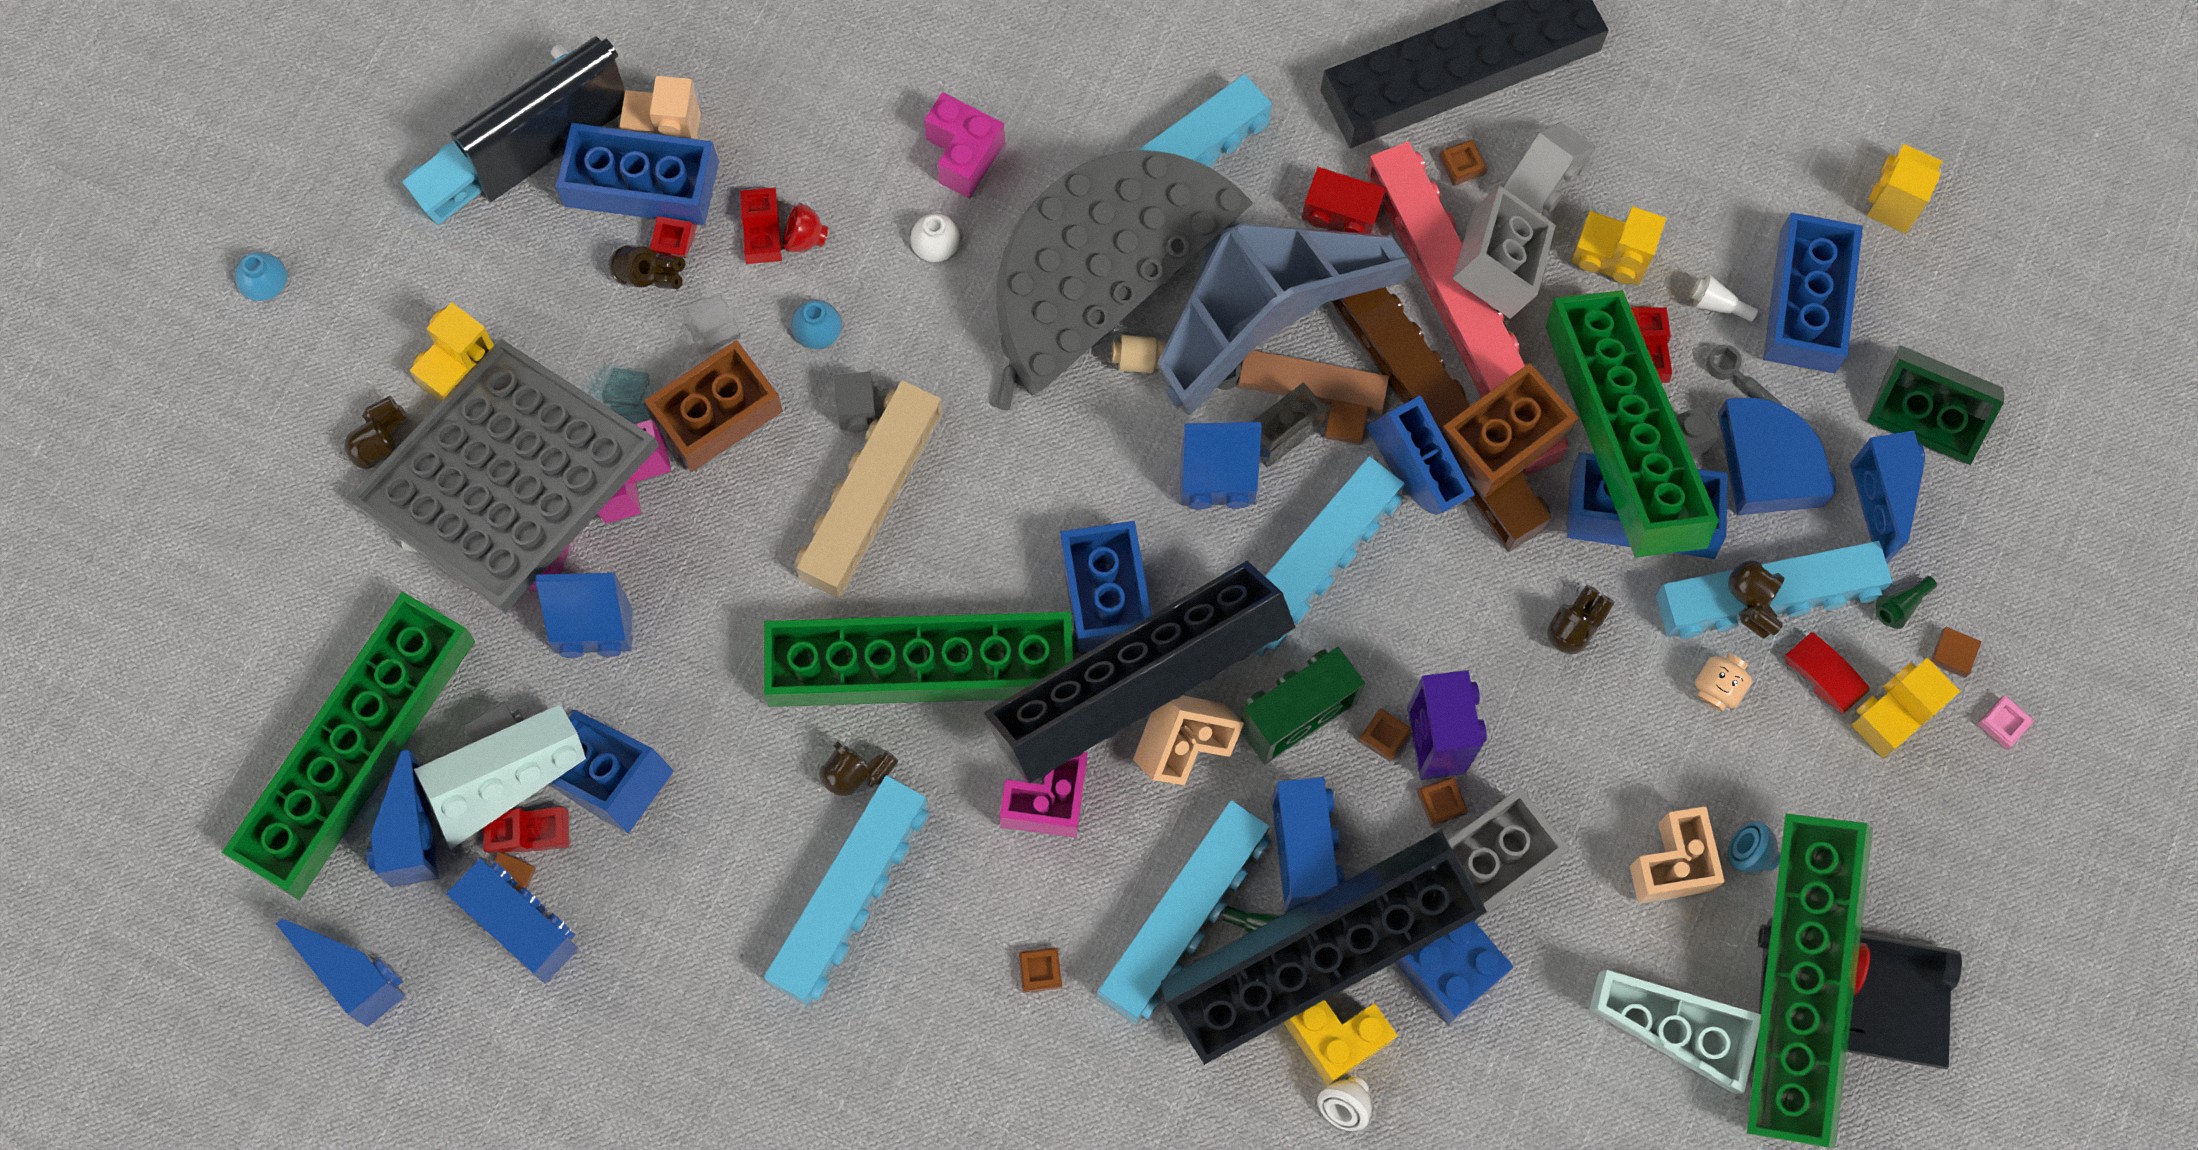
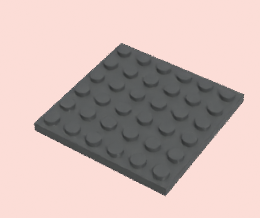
M500 339L348 500L355 508L506 614L536 581V575H541L660 445L655 437L506 341Z

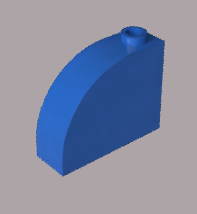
M1421 395L1366 425L1392 473L1404 482L1403 489L1425 511L1434 515L1441 514L1475 495Z
M1759 398L1726 399L1718 411V418L1737 515L1824 507L1836 492V478L1833 472H1829L1824 448L1809 424L1792 410L1769 400Z

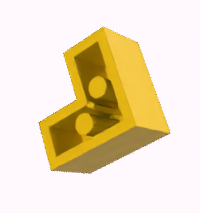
M1904 143L1896 155L1889 153L1880 170L1882 175L1879 181H1876L1867 198V201L1872 203L1867 217L1906 234L1929 202L1941 173L1938 171L1943 161Z
M1634 206L1631 207L1625 222L1590 210L1580 233L1571 263L1579 265L1581 269L1587 272H1600L1612 276L1617 282L1639 286L1655 254L1667 218Z
M453 302L445 309L437 311L431 318L426 329L434 344L428 351H423L416 357L413 367L409 370L416 383L440 402L494 347L486 328Z
M1928 657L1917 667L1911 661L1882 687L1887 692L1886 695L1879 701L1872 696L1856 710L1861 717L1851 726L1884 759L1961 691Z
M1325 1000L1283 1022L1327 1086L1360 1066L1393 1043L1398 1037L1375 1003L1343 1025Z

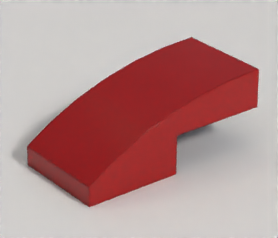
M776 187L740 190L746 264L782 261Z
M657 216L650 249L654 253L686 258L693 242L697 225L689 221Z
M1630 307L1661 383H1670L1672 367L1668 344L1671 333L1667 307Z
M1813 632L1809 633L1785 654L1786 663L1814 684V693L1842 714L1847 712L1870 691L1868 684L1853 667Z
M564 807L524 811L520 808L511 809L483 827L484 852L510 853L568 848L569 810Z

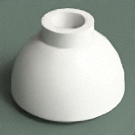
M932 213L921 217L915 223L911 231L910 242L913 251L920 258L929 262H941L952 257L958 250L960 233L957 225L949 217L939 213Z
M1351 1076L1347 1080H1338L1330 1083L1320 1092L1317 1098L1321 1113L1331 1124L1340 1129L1348 1131L1364 1129L1370 1120L1372 1110L1371 1100L1368 1095V1085L1364 1080L1355 1076Z

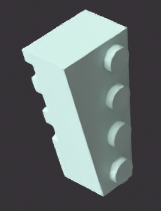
M559 704L414 770L434 819L451 850L585 760L586 757L575 728L563 707Z
M1609 970L1598 972L1589 1008L1591 1012L1732 1093H1744L1759 1033L1761 1014Z

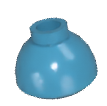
M253 252L243 257L238 263L235 271V282L241 294L246 298L254 301H265L275 297L283 290L287 282V270L276 256L266 252Z
M817 299L809 300L801 304L794 312L791 321L792 334L801 345L807 348H825L838 339L842 330V320L836 308L830 303Z
M1753 821L1742 826L1730 841L1728 861L1733 868L1741 872L1757 873L1764 870L1772 871L1780 863L1781 853L1778 851L1776 836L1761 821Z

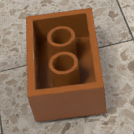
M737 340L644 400L650 418L690 472L695 471L783 412L778 393Z
M1528 363L1444 425L1441 434L1462 472L1486 498L1568 437L1579 418L1532 364Z

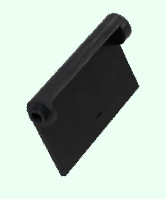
M594 36L450 133L459 150L472 165L482 190L490 203L554 159L564 155L571 123L603 127L622 114L625 90L615 62L618 53L607 38L601 41L600 38Z
M1773 918L1768 920L1767 925L1761 924L1758 932V947L1763 948L1759 1014L1762 1011ZM1861 933L1860 942L1866 943L1870 949V963L1861 990L1853 997L1850 1030L1859 1032L1849 1031L1847 1052L1948 1069L1951 991L1957 987L1962 971L1961 952L1949 948Z

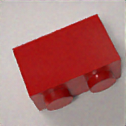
M1317 166L1304 203L1301 219L1308 221L1311 225L1318 228L1328 227L1338 231L1344 229L1345 232L1372 234L1386 188Z

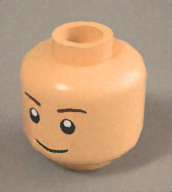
M1728 653L1725 658L1715 655L1711 656L1695 680V687L1699 691L1697 697L1722 712L1725 708H1737L1752 685V677L1745 671L1748 664L1731 653Z

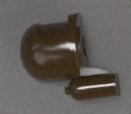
M634 245L621 246L610 256V275L621 285L643 288L654 282L656 287L663 289H679L682 286V277L678 275L685 268V260L682 257L660 255L657 258L651 249Z
M388 396L366 407L362 414L366 423L351 431L345 439L344 448L347 457L359 468H373L379 462L387 459L395 450V444L390 432L407 418V414L401 405L397 406L392 396Z
M1748 560L1734 568L1728 579V587L1731 594L1747 607L1738 613L1741 623L1762 639H1765L1770 634L1776 635L1783 626V623L1777 619L1776 613L1770 607V603L1778 593L1785 577L1780 573L1771 574L1762 567L1761 563L1755 560Z
M1586 584L1573 605L1562 604L1547 630L1548 640L1562 653L1569 655L1580 653L1586 648L1598 627L1603 624L1615 602L1605 595L1599 596L1600 592L1597 589Z
M837 740L833 745L836 750L826 763L820 767V781L825 788L835 795H852L867 777L870 787L880 785L899 760L886 750L883 755L878 754L867 762L851 748Z

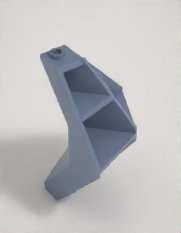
M1246 223L1227 226L1208 243L1193 293L1157 362L1170 386L1165 389V392L1175 408L1182 405L1187 414H1191L1258 344L1326 302L1401 283L1412 276L1409 260L1391 234L1385 236Z

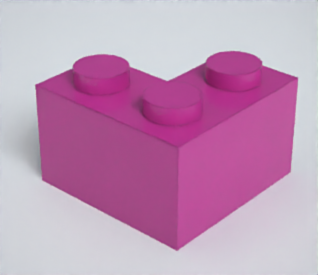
M942 92L924 119L926 140L946 150L937 163L939 183L970 199L1005 144L1004 123Z
M652 419L635 425L655 437L660 446L598 512V515L605 524L641 514L636 482L671 472L666 440Z
M1084 752L1079 757L1073 758L1053 769L1045 776L1044 785L1005 779L999 817L1000 828L1077 838L1088 752Z

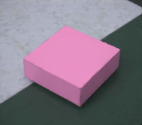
M2004 695L1977 725L2007 750L2035 720Z

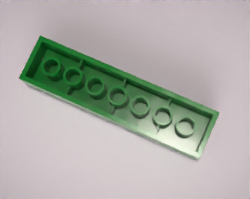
M1624 291L1553 298L1545 328L1634 557L1707 549L1719 520Z
M401 592L221 853L300 901L475 643L469 631L464 626L408 594Z
M1071 612L764 621V696L768 707L1006 700L1073 661Z
M1785 814L1747 1134L1836 1148L1873 828L1868 823Z

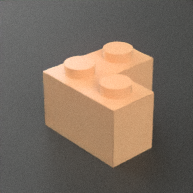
M656 76L653 93L625 90L619 129L697 139L701 112L692 79Z
M1182 695L1180 698L1171 700L1151 712L1133 760L1152 780L1185 786L1198 751L1231 757L1244 722L1224 703Z
M1706 806L1668 812L1658 823L1665 852L1639 856L1630 865L1638 904L1714 892L1725 882Z

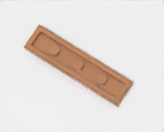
M1252 350L1243 359L1238 387L1331 404L1332 400L1368 406L1367 411L1382 414L1389 376Z

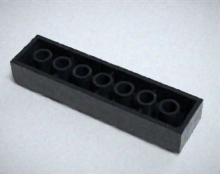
M1505 0L1324 70L1320 92L1351 149L1600 52L1609 29L1593 0Z
M1247 560L983 713L1001 750L1026 781L1031 783L1038 778L1048 775L1053 769L1065 762L1079 757L1084 751L1101 741L1113 737L1118 731L1137 720L1149 716L1151 712L1171 700L1180 698L1185 692L1214 678L1219 672L1236 662L1245 660L1250 654L1279 640L1284 634L1295 629L1296 626L1283 592Z
M1441 829L1162 980L1161 985L1165 1003L1205 1065L1486 914L1487 911Z

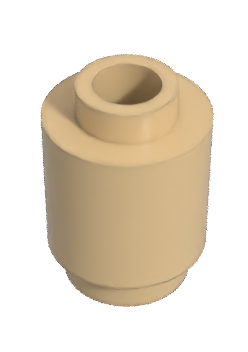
M1121 334L1120 341H1113L1111 363H1118V371L1153 373L1154 370H1161L1157 362L1165 348V341H1156V337Z

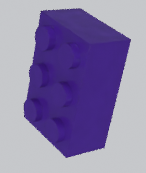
M1469 670L1423 675L1407 706L1420 780L1466 774L1480 752L1483 743L1487 741L1485 722L1483 719H1478L1475 706L1480 703L1479 688L1476 681L1471 682Z

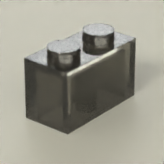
M1304 382L1251 421L1261 422L1259 460L1266 468L1287 454L1324 424L1327 408Z

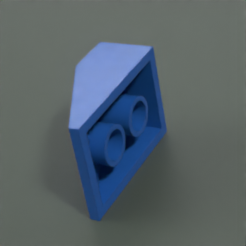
M1261 422L1184 424L1179 462L1181 506L1189 505L1192 509L1202 510L1208 509L1212 505H1227L1228 508L1241 509L1248 507L1249 504H1255L1258 490Z
M1914 431L1871 437L1849 464L1871 542L1880 541L1887 564L1909 541L1921 484L1925 451L1923 445L1917 442Z
M615 573L536 575V586L548 642L555 654L559 653L560 656L565 658H578L583 653L598 652L600 656L616 657L621 655V652L631 651L632 607Z
M574 710L569 716V720L578 734L586 759L548 785L601 820L629 834L674 770L652 747Z
M410 750L400 752L371 832L372 847H368L366 850L370 871H375V874L391 887L439 879L430 807L414 770L423 766V764Z
M283 918L276 923L346 1014L366 1027H369L406 996L398 987L404 981L390 964H386L380 957L373 960L359 950Z

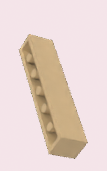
M901 380L896 391L891 389L883 403L884 413L879 421L874 420L870 424L865 436V440H867L862 452L856 451L848 466L850 473L844 483L839 482L831 495L830 501L832 505L827 514L822 513L818 517L813 528L815 536L809 546H802L795 560L796 569L801 581L840 599L943 413L941 398Z

